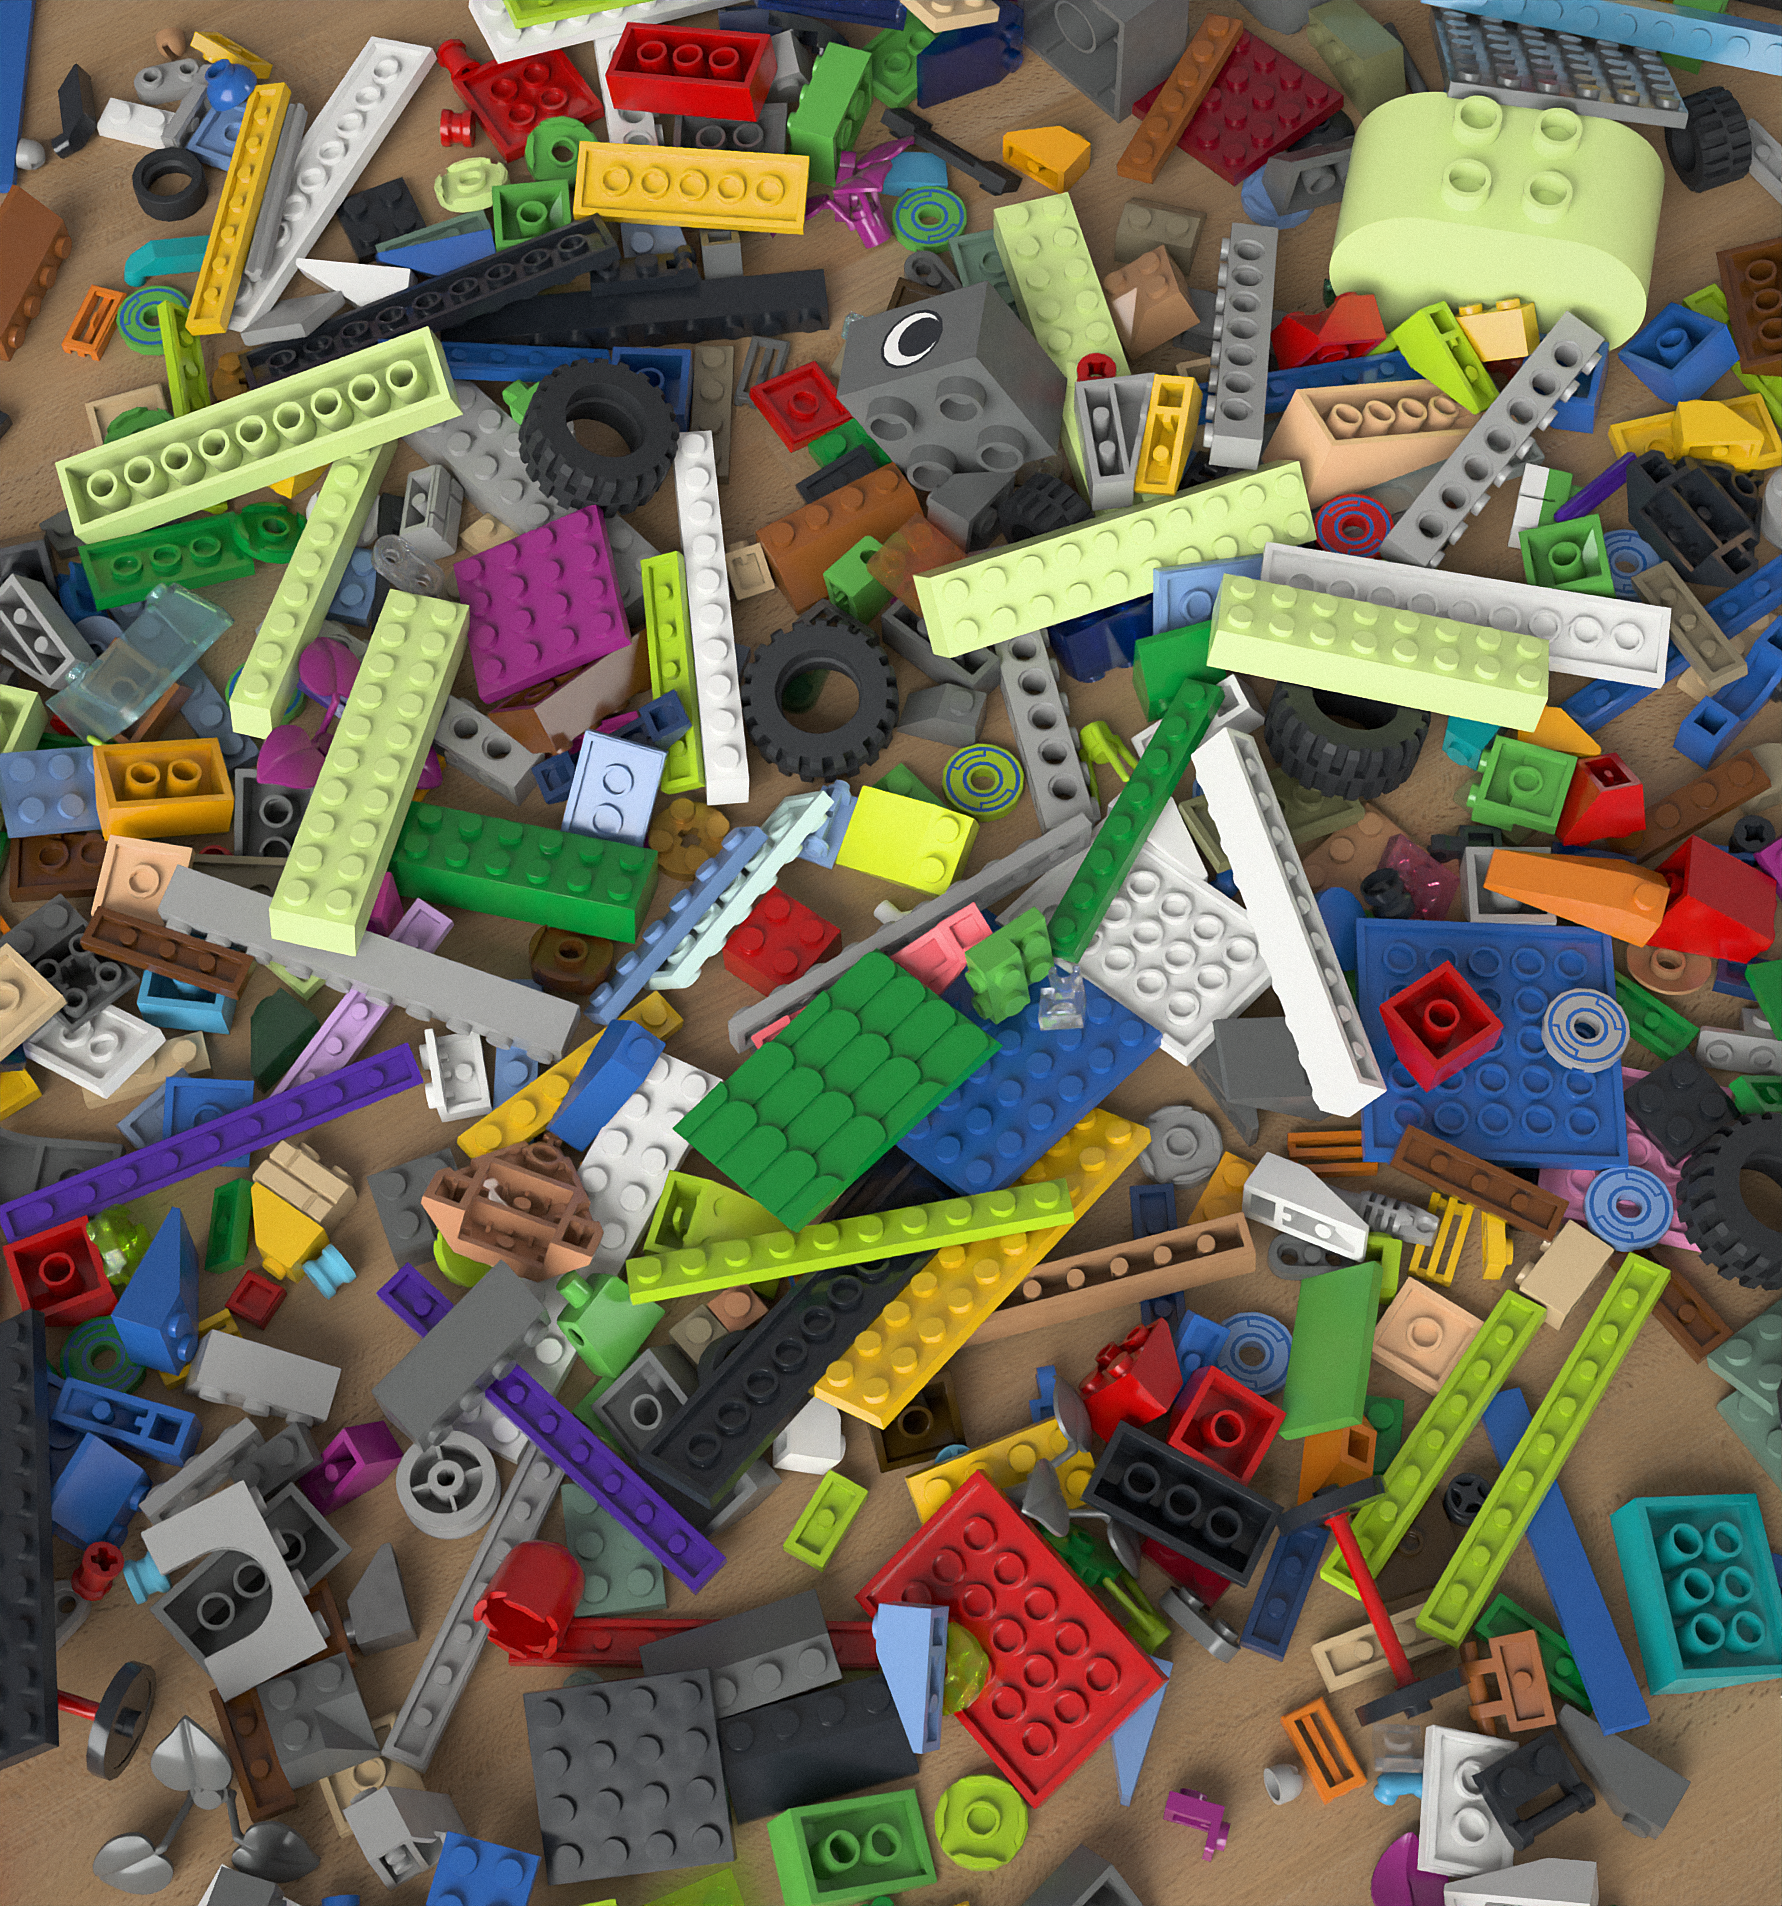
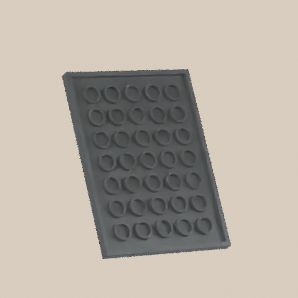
M1431 6L1428 21L1447 97L1465 99L1470 96H1485L1501 105L1538 110L1564 108L1574 112L1576 115L1680 129L1686 128L1689 113L1659 51L1444 7Z

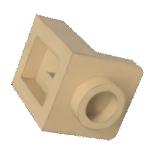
M743 540L725 547L727 552L725 553L727 578L736 602L775 589L760 543L749 545L748 540Z

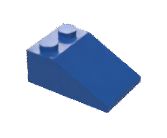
M172 1206L113 1310L111 1317L131 1362L179 1376L185 1363L190 1362L194 1358L198 1348L199 1255L181 1209Z

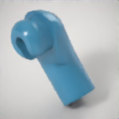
M1408 1766L1385 1770L1377 1777L1378 1784L1374 1787L1373 1793L1375 1798L1381 1803L1393 1805L1399 1795L1413 1794L1422 1800L1423 1772Z

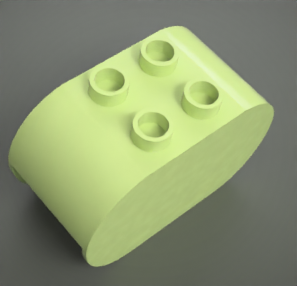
M1422 92L1398 97L1373 110L1362 121L1355 134L1329 266L1332 288L1336 296L1347 292H1356L1357 295L1374 294L1384 330L1388 332L1394 331L1418 310L1444 300L1452 314L1456 315L1459 313L1458 307L1482 303L1483 309L1495 308L1497 301L1520 298V304L1534 302L1539 333L1548 334L1563 314L1568 311L1605 338L1603 342H1609V351H1611L1634 335L1645 316L1665 183L1663 164L1648 141L1629 127L1611 119L1576 115L1574 112L1564 108L1538 110L1501 105L1485 96H1470L1465 99L1447 97L1446 92Z

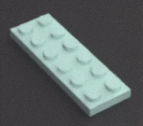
M824 790L787 796L781 801L760 827L769 838L657 971L652 974L643 986L647 991L687 988L698 979L702 972L700 966L708 956H714L724 947L727 942L725 936L734 925L742 923L750 915L753 909L750 905L759 894H764L772 888L778 879L775 874L779 869L799 855L803 848L801 842L809 833L817 831L827 820L825 813L834 801Z

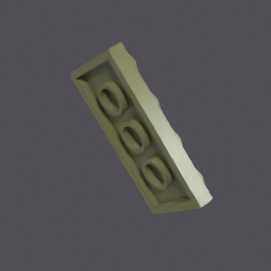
M1281 767L1267 772L1294 846L1357 824L1358 821L1364 819L1366 810L1358 799L1347 801L1343 800V796L1337 795L1329 798L1322 796L1321 791L1311 788L1309 791L1300 786V780L1296 777L1290 779L1282 771ZM1205 794L1180 802L1178 810L1186 827L1216 872L1219 874L1232 869L1228 856L1221 847V837L1215 821L1208 812L1209 804Z

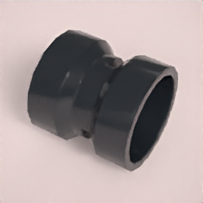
M1394 868L1378 869L1362 881L1360 892L1366 903L1372 906L1371 911L1374 918L1408 920L1415 912L1416 905L1410 893L1403 890V880Z

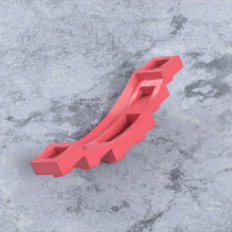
M973 902L938 923L936 927L890 956V958L937 995L941 996L965 968L967 963L964 952L993 934ZM807 1006L784 1016L751 1036L757 1049L763 1044L771 1042Z

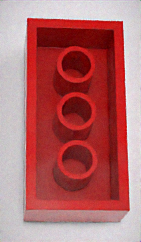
M627 22L605 73V78L614 109L757 122L778 67L770 34Z

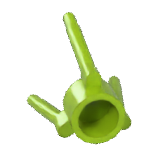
M1104 721L1090 723L1078 735L1083 747L1078 752V756L1081 762L1085 761L1090 776L1089 791L1091 797H1096L1099 807L1101 806V800L1092 762L1095 761L1100 765L1110 762L1123 782H1128L1130 776L1117 757V754L1119 753L1133 770L1139 762L1124 746L1119 735L1112 734L1109 726Z
M1116 1560L1122 1566L1119 1574L1121 1580L1142 1609L1139 1610L1110 1578H1104L1102 1583L1132 1617L1124 1628L1144 1651L1152 1656L1169 1638L1172 1631L1165 1625L1167 1621L1154 1609L1120 1560Z

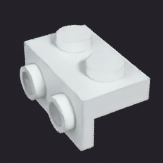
M433 1028L425 1029L426 1044L419 1045L423 1069L431 1071L432 1082L425 1084L429 1108H437L442 1123L491 1113L493 1109L481 1035L471 1031L469 1036L457 1033L436 1037Z

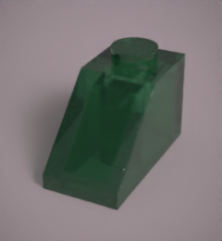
M281 987L272 996L262 999L255 1008L254 1014L250 1017L251 1074L258 1090L263 1094L293 1066L321 1028L317 1016Z

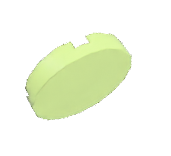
M476 157L455 162L446 168L447 174L443 177L439 174L435 179L434 190L437 200L442 207L449 211L465 213L493 206L492 186L509 185L511 182L508 171L503 163L498 161V164H493L489 158Z

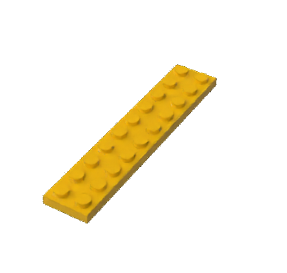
M1094 1107L1008 1188L1066 1178L1076 1223L1152 1141L1150 1130L1147 1127ZM1075 1223L942 1247L924 1269L912 1278L910 1284L896 1299L884 1307L882 1314L868 1329L855 1338L854 1344L840 1359L827 1367L826 1374L814 1385V1397L884 1430Z

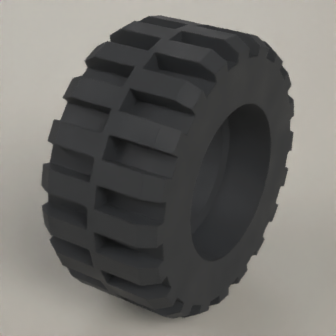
M595 358L593 363H588L587 359L573 360L570 367L568 364L560 365L553 369L551 375L545 376L539 383L523 417L518 440L521 443L519 448L521 461L524 464L528 463L525 471L532 482L538 481L540 483L539 490L547 498L553 496L558 500L557 505L566 510L569 507L580 510L587 506L598 505L603 510L604 518H613L617 511L621 515L632 513L636 510L637 506L646 505L653 498L655 492H658L676 457L678 450L677 441L680 434L677 422H674L676 414L670 403L665 404L666 395L658 385L656 387L651 386L648 376L642 372L636 374L630 371V366L618 362L617 365L609 364V359ZM579 419H589L604 423L622 436L631 454L622 457H605L595 454L575 440L569 431L567 423Z
M816 618L815 626L805 627L804 620L793 622V631L784 634L780 628L770 635L772 642L768 646L762 643L754 651V663H747L743 674L745 684L741 686L740 699L743 707L742 713L752 743L759 748L761 756L768 764L775 763L778 766L779 772L788 777L793 773L800 775V779L803 782L813 783L814 777H824L826 784L835 782L837 780L836 776L847 773L849 778L860 774V766L867 763L871 767L879 759L880 749H887L893 739L892 731L898 725V706L900 703L894 668L889 665L888 655L881 646H874L872 636L863 630L859 631L858 634L853 632L852 624L841 620L838 622L837 627L829 626L828 618ZM828 669L846 675L855 683L859 693L857 712L844 726L828 733H808L795 728L787 721L782 710V696L793 680L806 672Z
M1277 680L1265 716V729L1263 733L1274 761L1282 763L1281 769L1290 779L1296 777L1300 780V786L1309 791L1311 788L1321 791L1322 796L1329 798L1337 795L1343 796V800L1355 801L1358 797L1363 796L1365 800L1379 797L1382 792L1385 795L1394 791L1410 777L1429 731L1431 712ZM1325 715L1349 718L1363 725L1368 730H1357L1342 726Z
M1754 1112L1745 1114L1738 1120H1731L1691 1153L1692 1157L1685 1161L1680 1171L1681 1178L1683 1179L1677 1183L1676 1198L1677 1200H1682L1683 1204L1676 1209L1679 1222H1686L1688 1230L1684 1235L1689 1244L1695 1243L1702 1252L1698 1257L1707 1266L1713 1263L1719 1268L1717 1271L1718 1275L1728 1281L1737 1277L1739 1278V1285L1751 1289L1761 1285L1766 1291L1779 1290L1782 1288V1233L1764 1226L1749 1212L1741 1196L1739 1175L1741 1169L1758 1171L1773 1179L1782 1188V1114L1766 1112L1761 1116V1114Z

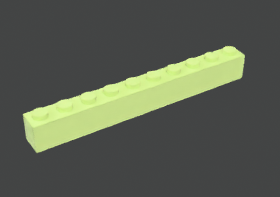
M398 438L333 462L229 700L233 732L266 739L273 729L280 726L300 679L298 670L299 658L304 649L319 634L396 452Z

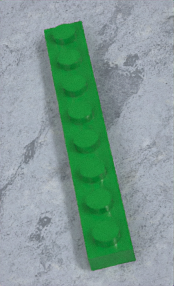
M1185 678L1130 776V780L1125 785L1047 925L1053 957L1079 963L1188 766L1191 754L1198 748L1226 696L1221 686Z

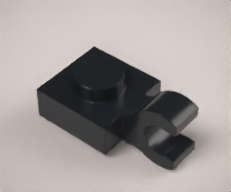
M1459 825L1456 836L1445 834L1431 835V845H1428L1426 848L1427 852L1430 853L1427 863L1442 864L1458 859L1460 870L1465 847H1503L1501 828Z

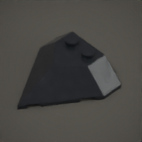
M1652 449L1626 466L1628 521L1637 530L1640 538L1648 543L1663 561H1668L1684 582L1733 589L1758 571L1759 560L1754 558L1755 547L1760 543L1763 498L1758 496L1759 486L1764 483L1763 471L1752 469L1748 474L1735 472L1733 465L1683 456L1678 461L1665 457L1664 452Z

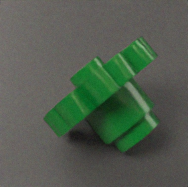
M1072 1522L1069 1523L1068 1534L1063 1537L1055 1536L1041 1523L1037 1526V1530L1088 1587H1094L1097 1584L1106 1588L1102 1583L1106 1577L1115 1582L1122 1570V1566L1116 1561L1118 1557L1105 1541L1091 1536L1084 1527Z

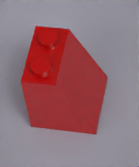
M1695 835L1689 837L1654 870L1657 873L1663 874L1670 891L1662 923L1645 945L1717 959L1722 958L1747 964L1759 952L1768 950L1775 938L1774 915L1777 908V880Z

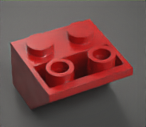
M1613 752L1577 760L1555 832L1563 846L1582 847L1590 844L1592 840L1607 837L1615 839L1630 836L1632 832L1646 830L1643 783L1619 755Z
M1162 1317L1146 1327L1141 1323L1134 1327L1122 1342L1118 1344L1114 1341L1109 1342L1096 1355L1095 1361L1098 1363L1097 1366L1080 1382L1078 1389L1081 1391L1080 1397L1088 1410L1092 1429L1106 1443L1120 1420L1138 1429L1167 1412L1183 1384L1168 1323Z

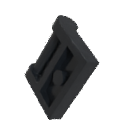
M1552 1729L1540 1734L1471 1776L1508 1842L1517 1851H1523L1534 1843V1837L1573 1813H1584L1596 1805L1592 1790L1586 1783L1580 1780ZM1555 1784H1559L1565 1796L1524 1821L1519 1818L1515 1811L1517 1807Z

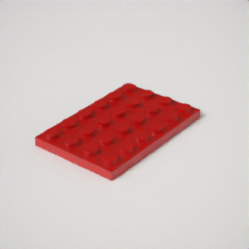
M977 1469L854 1596L872 1619H874L879 1609V1603L903 1601L949 1606L943 1702L1034 1809L1041 1808L1169 1680L1159 1666L984 1469Z

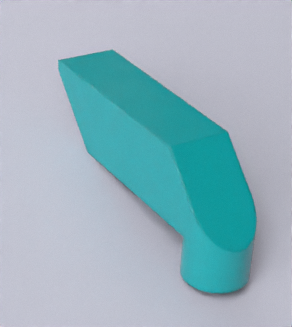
M210 235L150 240L127 259L124 268V281L129 286L141 287L147 282V276L200 272Z

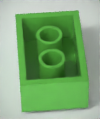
M829 42L823 56L818 55L813 65L812 80L810 84H804L799 99L800 106L797 112H791L786 127L787 134L791 137L788 155L809 156L810 158L808 180L835 187L838 167H840L841 152L852 151L873 105L872 53Z

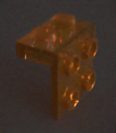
M916 512L868 560L866 569L869 574L917 616L924 618L913 575L968 558V555Z

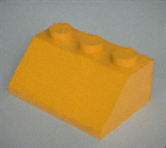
M217 737L93 746L96 806L104 841H108L110 835L143 839L229 832L235 798Z

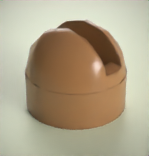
M175 27L165 28L155 35L157 49L164 58L176 60L178 56H183L186 52L187 43L182 29Z

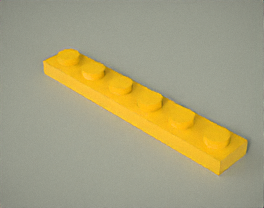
M657 990L617 1019L633 1020L663 1042L680 1030L684 1022L681 1016ZM606 1028L458 1136V1146L470 1159L522 1141L529 1143L545 1131Z

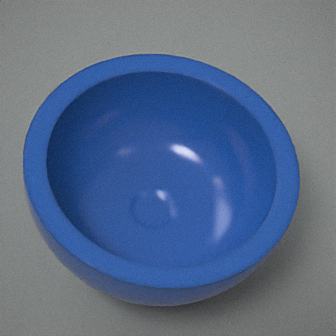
M221 59L215 62L205 73V79L208 82L207 97L211 106L216 111H226L242 103L252 93L257 83V76L251 69L241 64H231L228 59Z

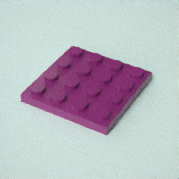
M598 505L587 506L453 564L461 604L469 605L470 628L467 636L479 696L487 705L633 644L603 510Z

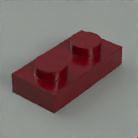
M1150 1537L1141 1545V1556L1179 1588L1185 1585L1197 1593L1205 1602L1203 1608L1208 1612L1234 1584Z

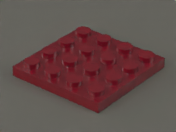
M1243 28V34L1176 144L1180 149L1234 187L1264 166L1269 157L1283 152L1344 107V95L1245 28ZM1169 78L1133 104L1132 114L1143 122Z

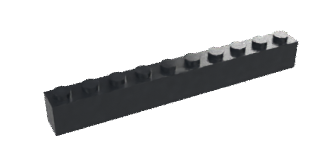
M824 269L698 280L696 284L690 287L592 297L591 290L536 295L530 299H519L506 304L495 313H484L471 318L460 327L441 330V342L613 350V347H661L669 344H697L702 341L722 339L737 340L744 337H752L753 335L773 337L779 334L813 333L819 330H829Z

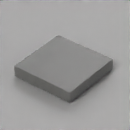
M341 290L281 300L268 313L248 326L240 334L245 346L307 337L342 308L346 302Z

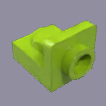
M1383 1232L1368 1233L1366 1257L1364 1260L1376 1261L1383 1268L1379 1304L1390 1305L1397 1291L1403 1240L1393 1239L1391 1235Z

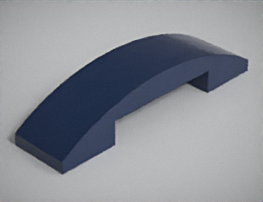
M673 689L639 708L641 717L610 733V735L667 750L693 725L677 691ZM567 750L531 768L544 800L548 805L568 800L580 751L572 754Z

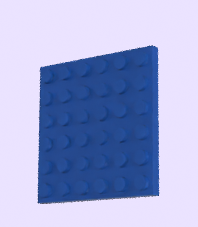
M987 908L980 911L993 933L1002 928L995 922L998 916ZM1055 963V969L1050 971L1044 979L1028 986L1031 1002L1025 1005L1016 1015L1009 1016L996 1025L990 1018L982 1019L972 1005L971 998L974 997V993L965 977V973L968 971L966 964L956 980L940 997L1001 1043L1003 1047L895 1145L962 1197L1007 1189L1162 1045V1032L1077 972L1073 971L1070 974Z
M1355 918L1356 1009L1387 1089L1386 1092L1361 1109L1363 1162L1388 1163L1405 1125L1409 1124L1497 1167L1605 1171L1610 1168H1628L1629 1157L1621 1058L1610 1068L1595 1073L1583 1072L1584 1070L1574 1067L1571 1070L1559 1064L1548 1053L1541 1036L1542 1020L1549 1004L1563 992L1576 988L1594 989L1610 996L1617 1003L1612 936L1589 927ZM1448 960L1502 1022L1504 1027L1493 1049L1426 1093L1399 1061L1379 1007L1382 1003ZM1577 1023L1574 1025V1029L1580 1037L1585 1039L1596 1037L1595 1030L1589 1024Z

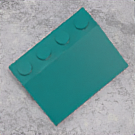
M1756 1493L1638 1497L1609 1515L1650 1695L1694 1693L1782 1678V1596Z

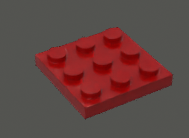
M561 48L498 64L496 59H493L452 79L455 92L468 110H474L476 121L507 164L524 156L529 134L547 118L565 116L577 119L586 126L605 116L604 106Z

